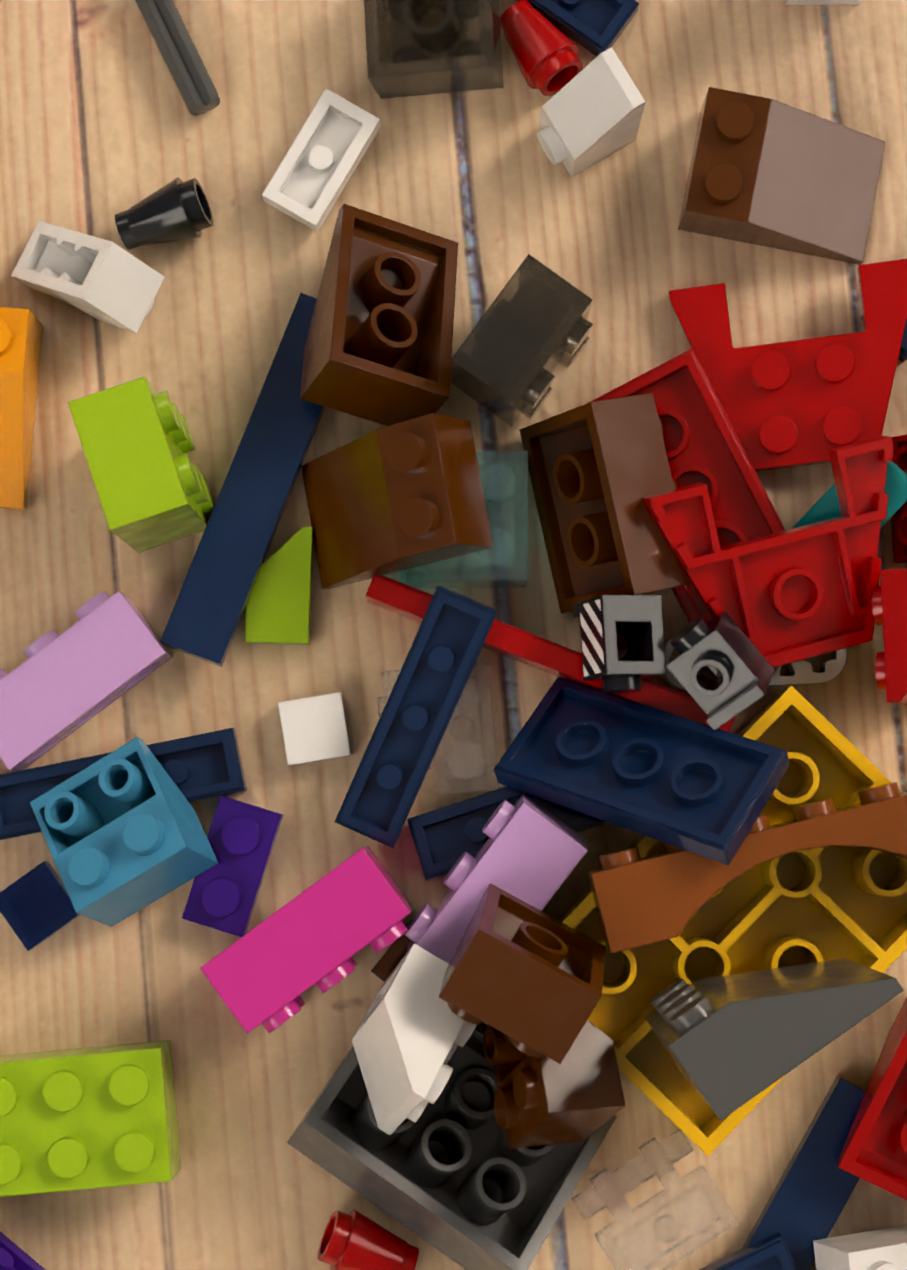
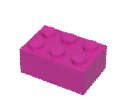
M366 846L215 956L200 969L247 1034L261 1023L267 1032L271 1033L301 1010V1007L306 1003L300 994L312 985L316 984L320 991L325 993L355 970L354 968L357 966V963L352 956L369 944L377 954L407 932L409 925L404 917L411 913L413 906L370 847Z

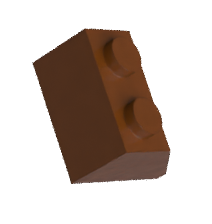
M490 883L445 972L439 998L448 1002L447 1004L451 1011L461 1019L476 1025L483 1024L484 1022L508 1035L509 1041L521 1052L536 1058H541L545 1055L561 1064L602 997L606 946Z

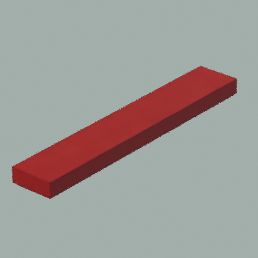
M381 574L373 575L365 595L369 603L422 623L433 597L432 594ZM496 619L494 620L484 642V648L557 677L559 676L602 690V680L583 681L582 653ZM649 679L641 680V691L610 693L642 705H648L709 725L706 722L708 715L690 695ZM735 716L718 729L730 732Z

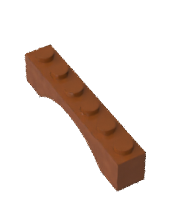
M897 782L858 791L861 804L835 810L832 798L800 805L793 808L796 820L770 826L768 814L761 815L757 818L729 866L664 843L667 852L645 858L640 857L638 847L599 856L602 868L587 873L607 950L612 954L678 937L696 911L725 884L760 863L794 851L832 845L858 846L894 854L907 860V792L900 793Z

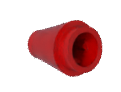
M522 0L516 2L501 15L498 24L504 31V35L530 88L539 89L544 96H552L582 71L583 63L578 58L580 53L579 47L538 10L533 8L529 1Z
M355 1209L351 1210L349 1214L339 1210L333 1212L324 1230L318 1250V1260L329 1264L330 1270H415L419 1256L418 1247L408 1244L407 1241Z

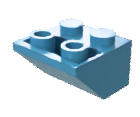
M138 737L30 802L75 912L110 927L218 864L194 808L145 742Z

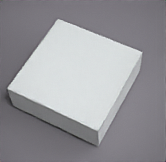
M341 692L278 702L288 766L352 756Z

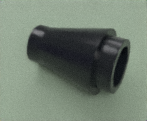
M177 177L128 210L115 214V223L122 242L128 250L143 245L200 238L202 235L201 230L213 226V216L206 195L198 180L193 178L182 182Z

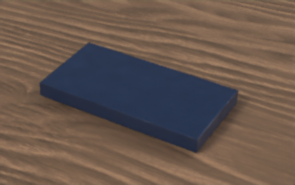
M558 676L495 766L494 771L498 783L729 866L790 765L788 753L785 750L718 728L713 730L709 725L648 705H642L610 693H603L602 690Z

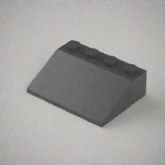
M841 958L698 979L691 985L687 984L684 979H680L651 999L650 1002L656 1010L644 1018L689 1083L717 1117L722 1120L899 995L904 989L897 979L849 959Z
M483 1022V1024L476 1025L463 1047L457 1046L447 1065L452 1067L453 1071L435 1103L431 1104L428 1102L423 1113L415 1123L406 1118L391 1135H388L378 1128L357 1056L352 1046L287 1143L464 1269L528 1270L617 1116L614 1115L583 1142L509 1149L506 1129H501L495 1118L494 1096L499 1088L495 1065H490L487 1062L484 1053L483 1034L487 1025Z

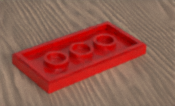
M692 348L590 401L595 402L653 393L657 414L663 427V440L672 479L675 482L676 488L696 483L707 484L720 547L785 531L774 506ZM692 583L671 588L689 623L697 618H701L707 624L713 619Z

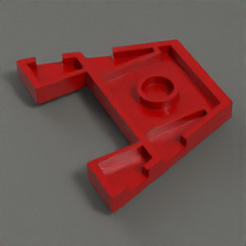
M907 259L858 266L865 331L734 348L732 346L725 283L669 290L670 304L756 472L830 463L828 450L882 436L907 319Z
M881 436L828 450L841 516L720 547L707 484L696 483L644 497L647 510L711 617L715 618L725 610L772 667L873 641L875 621L872 611V593L874 587L879 586L882 558H878L877 554L881 520L886 519L888 494H884L887 461L892 462L894 445L892 437Z

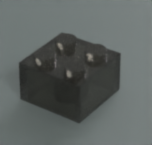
M364 0L368 79L381 99L504 88L499 0Z
M528 254L451 358V384L511 427L521 414L532 419L553 389L550 387L555 379V376L551 374L559 363L568 369L590 338L587 335L594 325L587 320L592 299Z

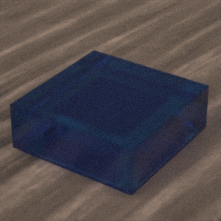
M43 861L0 892V912L27 951L34 949L80 916V914L75 912L64 883L48 861Z

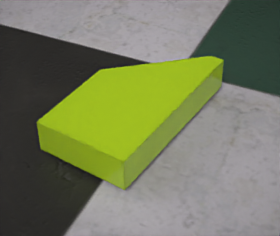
M302 527L262 564L246 605V643L310 645L314 550L313 527Z

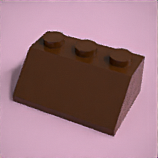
M653 393L590 402L519 429L561 613L573 611V604L601 595H645L691 584V581L647 510L644 501L645 496L676 489L675 482L671 476L663 440V427L657 414Z

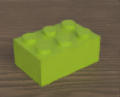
M144 376L68 402L111 532L135 551L141 553L205 531L208 523L205 513L214 509V502L203 473H199L196 464L192 465L189 455L185 454L195 450L194 442L184 415L179 413L175 402H171L167 391L157 393Z
M171 1040L0 1055V1197L170 1182L180 1171L181 1163Z

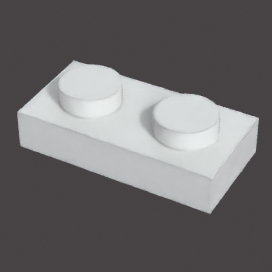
M325 89L263 192L264 202L318 232L381 127L380 119L332 91Z

